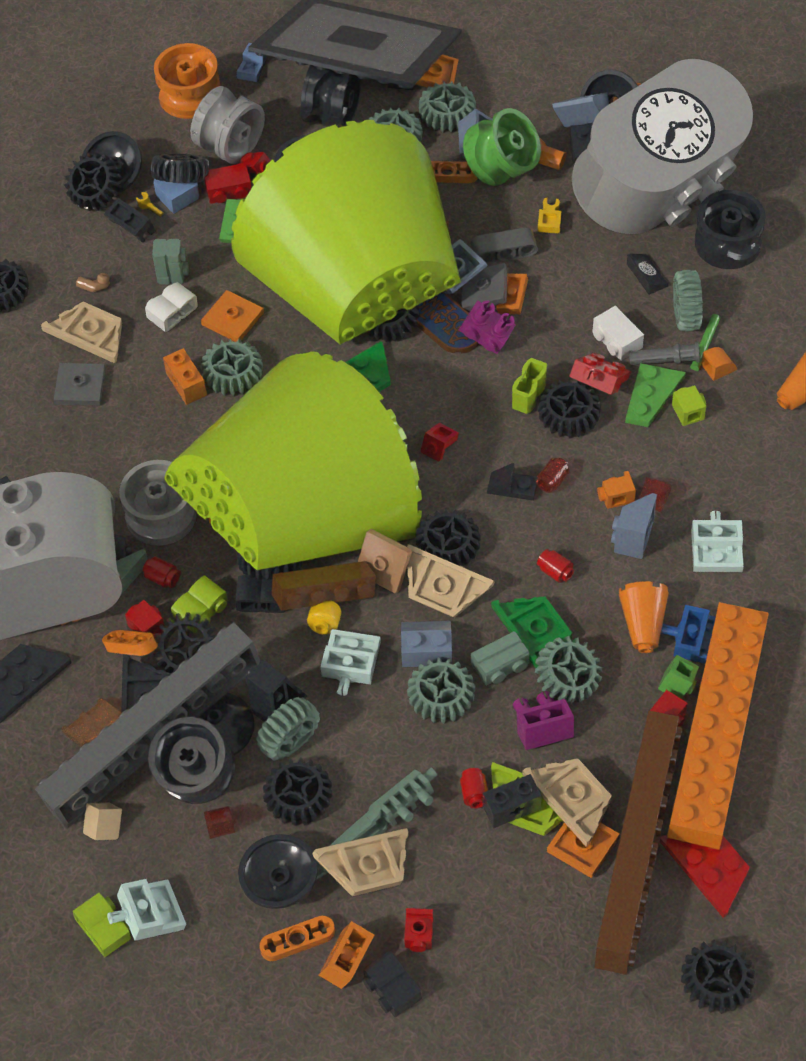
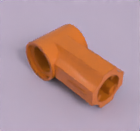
M540 139L541 156L538 163L561 170L567 153L546 146L545 142Z

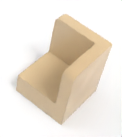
M87 803L83 833L94 840L118 839L122 809L111 803Z

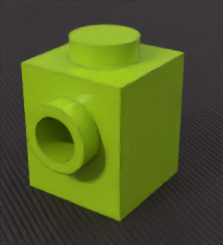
M695 385L688 388H680L673 392L672 406L682 426L705 420L706 401L704 395L698 392Z

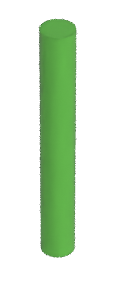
M713 314L709 320L699 345L701 360L698 363L695 360L690 366L692 370L699 371L703 352L708 349L720 320V316L717 314Z

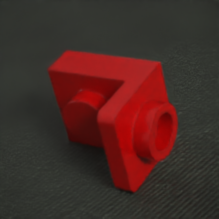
M438 423L425 432L421 453L438 462L441 461L445 449L457 441L459 432Z

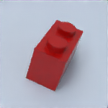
M246 163L209 170V174L205 176V186L210 204L223 203L227 199H243L247 197L251 191V181Z

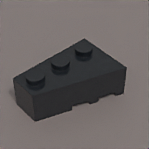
M264 660L257 666H253L247 673L246 681L252 713L263 722H266L268 716H271L274 710L280 708L281 704H286L288 700H293L297 697L306 699L308 697L292 681Z

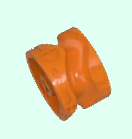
M193 43L174 45L164 50L155 61L154 74L156 84L161 89L159 92V102L161 107L172 116L192 119L202 99L212 89L220 86L217 59L211 50L204 46Z

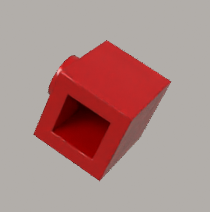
M145 600L133 605L125 614L127 625L132 631L152 633L154 638H156L154 636L155 633L161 634L163 632L159 627L161 624L164 625L160 611L155 605L150 606Z
M666 689L650 711L679 716L678 726L682 727L688 703Z

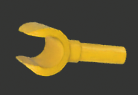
M141 193L143 199L136 197L138 206L141 209L152 210L160 217L164 214V212L151 203L148 193Z

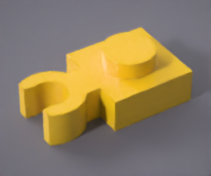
M544 198L543 210L539 209L538 232L560 233L561 211H559V199H556L554 205H549L547 198Z

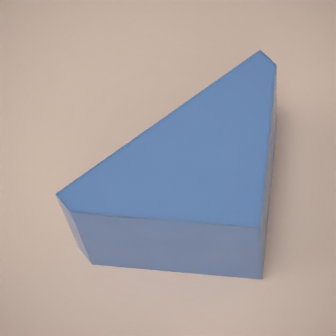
M154 179L156 196L173 214L199 199L197 182L173 183Z

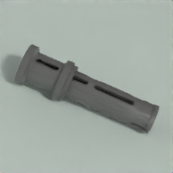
M695 342L692 345L680 346L677 343L673 347L629 351L630 365L673 361L674 363L681 364L683 361L694 360L698 363L701 360L699 342Z

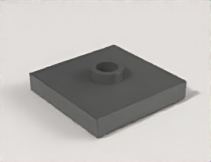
M505 263L484 268L463 285V309L469 312L477 300L481 303L483 301H490L487 305L488 307L491 303L494 306L507 303L508 267Z
M59 363L54 404L100 406L106 370L105 364Z

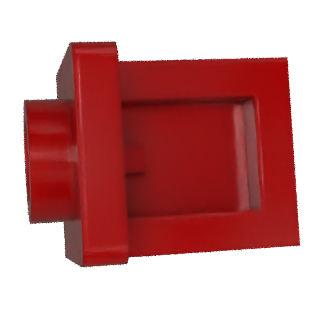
M249 152L241 157L239 164L246 163L248 173H255L257 176L266 169L270 159L265 152Z

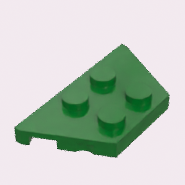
M381 341L345 362L361 373L378 392L391 385L384 346Z
M545 596L533 597L532 599L518 598L514 599V602L499 603V600L491 602L492 609L510 633L516 632L521 642L528 649L530 654L529 660L535 668L538 667L535 662L540 657L539 652L542 648H545L548 642H553L559 637L562 640L567 636L570 639L572 638L571 630ZM560 654L553 656L552 665L558 659Z

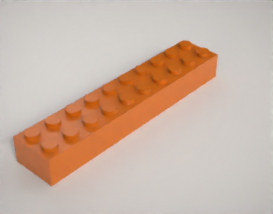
M719 602L667 838L720 849L769 615L768 612Z

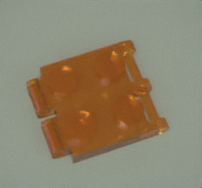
M100 698L95 706L86 713H80V717L69 726H63L61 730L69 739L82 747L84 744L94 740L104 727L113 724L119 719L121 712Z

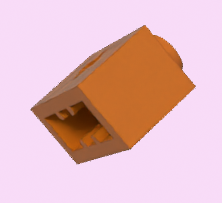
M184 348L163 357L166 374L186 405L207 396L204 379Z
M351 921L340 933L319 976L340 989L346 986L352 980L374 934Z

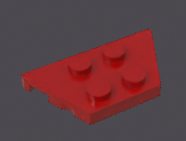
M668 835L660 837V843L719 914L723 918L726 917L750 870L749 865L724 836H722L720 849L667 838Z

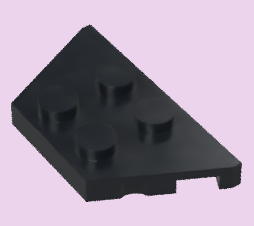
M20 644L0 660V723L71 664L70 658Z
M123 654L121 713L132 708L145 693L151 692L164 677L171 674L163 670H157L150 664L141 663L132 659L131 656Z

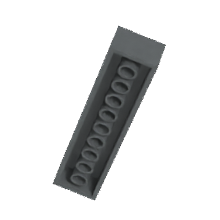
M234 622L228 627L222 628L213 640L203 644L198 652L190 659L183 661L175 672L170 676L164 677L157 687L151 692L145 693L132 708L123 711L119 719L113 724L104 727L94 740L84 744L76 755L71 759L65 760L51 776L41 780L35 790L49 811L66 829L85 814L87 803H98L148 761L151 742L164 725L182 717L198 718L241 682L253 666H257L261 662L253 641Z

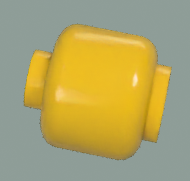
M324 601L316 606H311L307 618L308 626L318 634H330L332 629L336 630L338 628L341 608L334 601Z

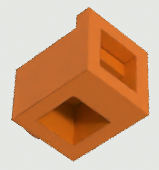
M626 471L622 477H611L602 481V487H598L597 492L599 500L604 501L606 508L609 509L634 502L636 489L629 471Z

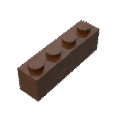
M366 561L273 574L272 596L281 611L316 606L324 601L343 602L374 597L376 575Z

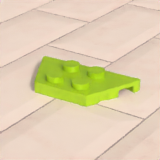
M492 762L493 789L524 777L521 772ZM542 798L541 810L508 823L545 836L563 820Z

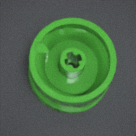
M512 108L503 109L495 113L493 121L482 120L472 125L466 131L463 140L464 155L470 169L478 179L492 186L501 185L510 177L515 178L534 169L541 156L540 139L534 125L522 112Z

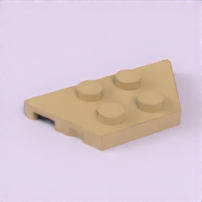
M82 302L74 306L73 309L59 314V319L51 323L45 321L41 325L42 331L110 362L116 363L122 321L121 318Z
M408 544L407 546L412 550L408 563L409 598L453 618L458 616L495 583V581L412 545Z
M579 759L567 760L564 763L546 764L545 768L531 770L530 767L525 768L522 771V775H532L542 798L586 847L590 845L610 804L612 795Z
M407 828L315 849L313 857L351 896L397 886L402 883L404 877L403 862L406 858L405 844L408 830Z

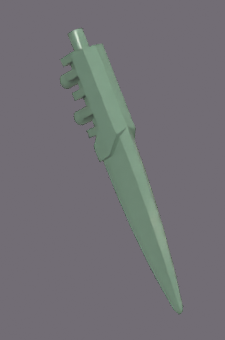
M430 768L424 774L417 770L412 771L370 805L369 811L330 846L383 834L387 830L388 823L392 826L397 824L395 820L397 816H401L406 822H410L414 815L407 809L408 807L414 810L417 807L415 802L418 799L426 806L431 805L434 800L431 796L434 790L430 781L437 776L435 770ZM317 861V879H319L328 871Z

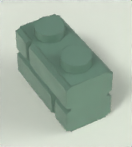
M155 239L153 241L152 256L157 282L159 284H170V282L172 284L176 282L183 284L185 276L189 275V264L184 262L186 261V248L181 247L179 239H168V241L166 239Z
M513 631L472 652L471 664L487 686L491 683L498 684L502 682L506 675L514 671L515 673L523 671L529 664L530 654L517 633Z

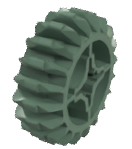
M443 81L440 85L435 83L433 87L428 86L427 91H423L422 97L419 100V113L422 122H426L427 127L432 126L434 131L441 128L442 133L445 129H449L450 132H452L453 128L458 130V122L476 109V100L473 97L472 91H469L467 86L462 87L461 83L455 85L452 81L450 84H446Z
M390 107L389 111L382 109L381 114L375 113L373 117L369 118V120H374L377 124L390 125V123L403 127L406 132H411L415 135L419 142L422 141L423 133L420 121L415 117L414 113L409 114L408 110L402 112L400 108L392 110Z
M696 270L677 271L673 278V307L677 328L680 331H694L701 327L703 318L701 280Z
M230 338L227 343L221 340L220 345L213 344L212 349H207L206 355L202 356V377L209 388L213 387L215 393L221 390L225 396L229 391L234 396L235 391H239L243 395L244 388L250 390L252 385L257 384L258 379L262 376L263 362H261V355L257 352L255 346H250L248 341L242 344L240 339L237 342H233Z
M569 636L563 640L559 637L553 642H548L545 648H542L539 652L540 657L535 662L538 667L534 673L541 675L537 682L545 684L542 691L549 690L551 698L555 695L558 696V700L566 698L568 704H572L575 700L577 703H580L584 698L588 699L591 697L592 693L598 689L599 685L597 683L602 679L599 673L602 672L603 668L596 665L600 662V658L593 657L595 649L589 651L586 648L588 642L580 645L579 637L571 641ZM562 654L560 662L552 665L553 656ZM584 675V684L576 687L575 682L577 678Z
M440 658L437 659V663H433L429 659L427 666L420 664L418 667L419 671L413 670L412 678L408 680L407 696H409V703L411 706H414L416 714L422 712L423 719L430 715L433 723L437 718H441V722L444 724L446 717H449L454 722L456 719L455 714L463 717L464 710L471 708V702L475 699L473 694L475 692L473 677L468 675L466 667L461 668L459 661L452 665L450 658L447 659L446 663L442 662ZM448 679L454 680L460 687H456V684L451 683ZM422 693H426V696L433 698L434 702L425 698Z
M297 697L293 700H288L286 704H281L280 708L274 710V713L268 716L267 721L262 724L256 739L257 745L273 761H280L285 756L289 757L308 742L310 736L314 735V730L318 727L320 713L312 703L304 698Z

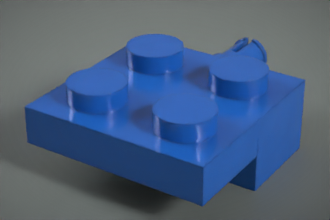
M685 605L682 620L678 627L663 623L661 634L675 636L674 657L679 655L687 660L706 663L716 618L709 615L710 610Z

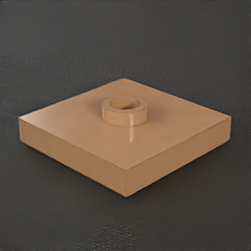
M370 529L366 533L358 562L366 561L376 575L375 583L396 594L401 589L412 550Z

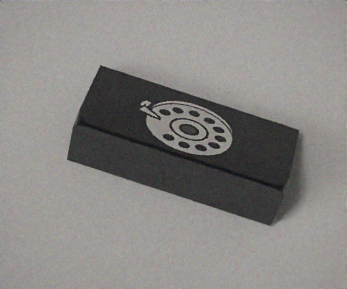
M631 253L627 255L628 267L648 295L668 287V283L647 254Z

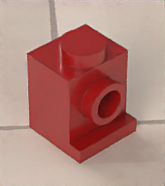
M406 908L405 948H410L413 952H424L426 949H432L433 909Z

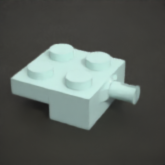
M712 511L710 513L711 520H693L691 530L693 572H743L742 520H721V513L719 511H716V519L715 511Z
M331 630L328 646L326 645L321 663L322 677L340 681L337 690L338 694L342 695L343 691V696L347 695L350 682L371 685L381 643L380 637Z
M146 879L121 884L117 897L122 910L109 912L107 915L110 924L125 921L131 930L134 941L184 930L186 926L168 879L149 884Z

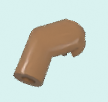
M100 273L97 276V280L92 281L80 276L76 281V286L89 292H97L109 286L110 277L106 273Z

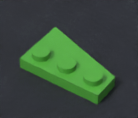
M640 363L625 423L649 427L663 408L667 399L672 396L676 387L683 381L686 372Z

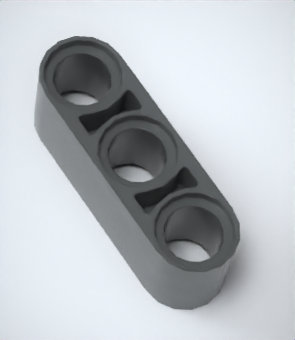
M530 228L479 235L474 237L470 243L472 250L487 264L530 257L538 251L533 230Z

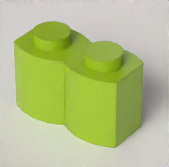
M530 358L524 364L522 375L516 379L512 387V409L525 414L530 413L537 403V396L546 387L547 363Z
M204 575L192 585L188 592L183 594L171 607L172 615L176 619V614L179 613L182 619L185 620V614L189 612L191 613V620H193L196 614H199L201 616L200 623L204 619L210 622L211 616L225 609L228 601L226 591ZM187 626L193 633L199 630L198 628Z
M97 893L73 910V915L100 953L106 957L131 939L130 928L125 921L109 923L107 915L109 912H114L116 907L108 896L104 898L100 893Z

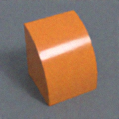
M714 347L703 352L701 365L713 381L737 370L736 365L722 348Z

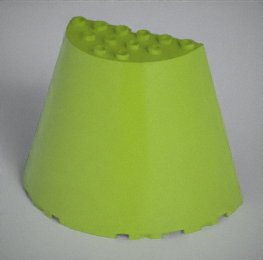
M364 120L360 123L348 121L346 122L347 126L338 128L335 124L320 129L293 143L282 151L283 157L277 162H274L272 159L266 165V169L255 177L252 181L254 186L251 188L246 199H241L235 213L237 218L232 224L234 237L231 238V243L236 261L340 345L394 318L399 309H412L416 305L461 283L429 154L415 135L411 132H406L403 127L393 123L384 125L377 124L374 120Z
M311 351L303 354H294L280 361L182 452L166 471L164 480L184 501L188 502L204 519L210 518L212 528L256 570L362 549L366 533L370 529L397 542L415 538L416 530L420 528L422 511L417 509V502L422 500L421 490L418 487L419 475L416 462L410 461L407 445L403 442L407 438L403 429L397 424L396 416L392 409L386 410L380 402L384 398L377 389L352 366L342 360L338 362L332 360L333 356L325 354L321 356L318 352Z

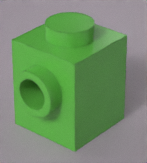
M676 655L664 672L658 689L662 692H665L667 689L681 699L686 693L691 694L697 682L694 679L699 666Z

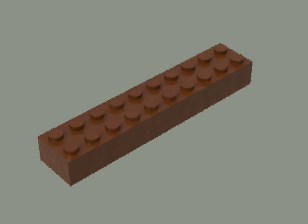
M648 710L596 948L594 968L626 975L628 966L634 967L637 944L640 938L642 920L645 914L647 896L650 890L652 872L655 866L657 849L683 727L678 726L679 716Z

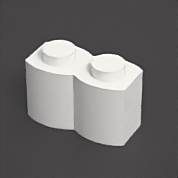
M176 282L167 286L163 290L162 295L148 301L145 307L146 317L163 331L167 332L198 307L197 296Z

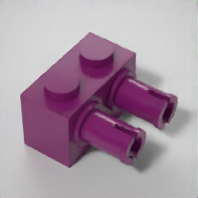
M477 300L460 326L459 331L464 333L467 338L481 344L486 350L498 354L516 326L514 324V317L511 315L509 319H506L509 313L500 315L494 311L495 306L493 303L489 307L487 306L490 301H483L481 303Z
M545 691L548 699L541 692L536 699L539 706L531 708L528 700L524 697L521 698L524 705L521 704L519 698L514 701L513 708L517 713V733L526 750L574 737V715L565 699L554 701L550 697L551 692Z

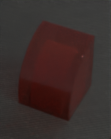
M646 477L640 499L652 493L657 494L655 511L661 512L670 494L672 484Z
M229 806L204 812L210 839L235 833Z

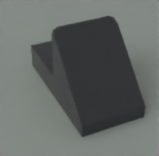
M515 463L491 472L487 494L534 501L538 477L514 473Z

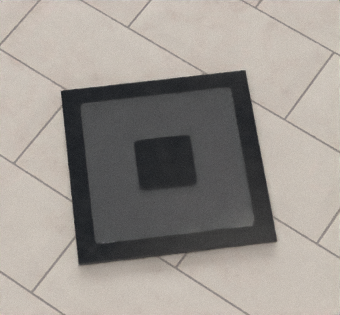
M301 0L248 47V51L255 52L258 56H273L280 61H296L298 65L309 64L316 66L320 70L331 69L336 70L339 74L357 75L360 79L371 78L383 84L394 83L398 84L401 88H412L462 33V29L330 0Z

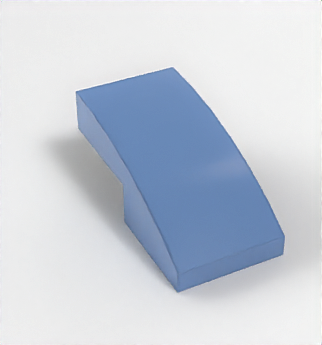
M248 43L243 52V61L237 70V79L257 82L267 56H258L255 52L248 51V47L252 44Z

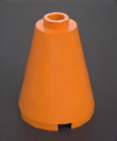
M806 352L777 392V402L784 409L789 408L793 410L806 403Z
M634 582L626 584L625 590L619 589V598L633 647L638 649L640 653H651L659 645L669 594L668 587L661 583L660 587H654L653 582Z

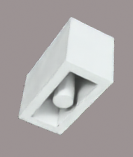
M616 306L594 318L593 335L598 341H602L607 346L611 355H616L622 361L629 356V351L643 348L644 334Z

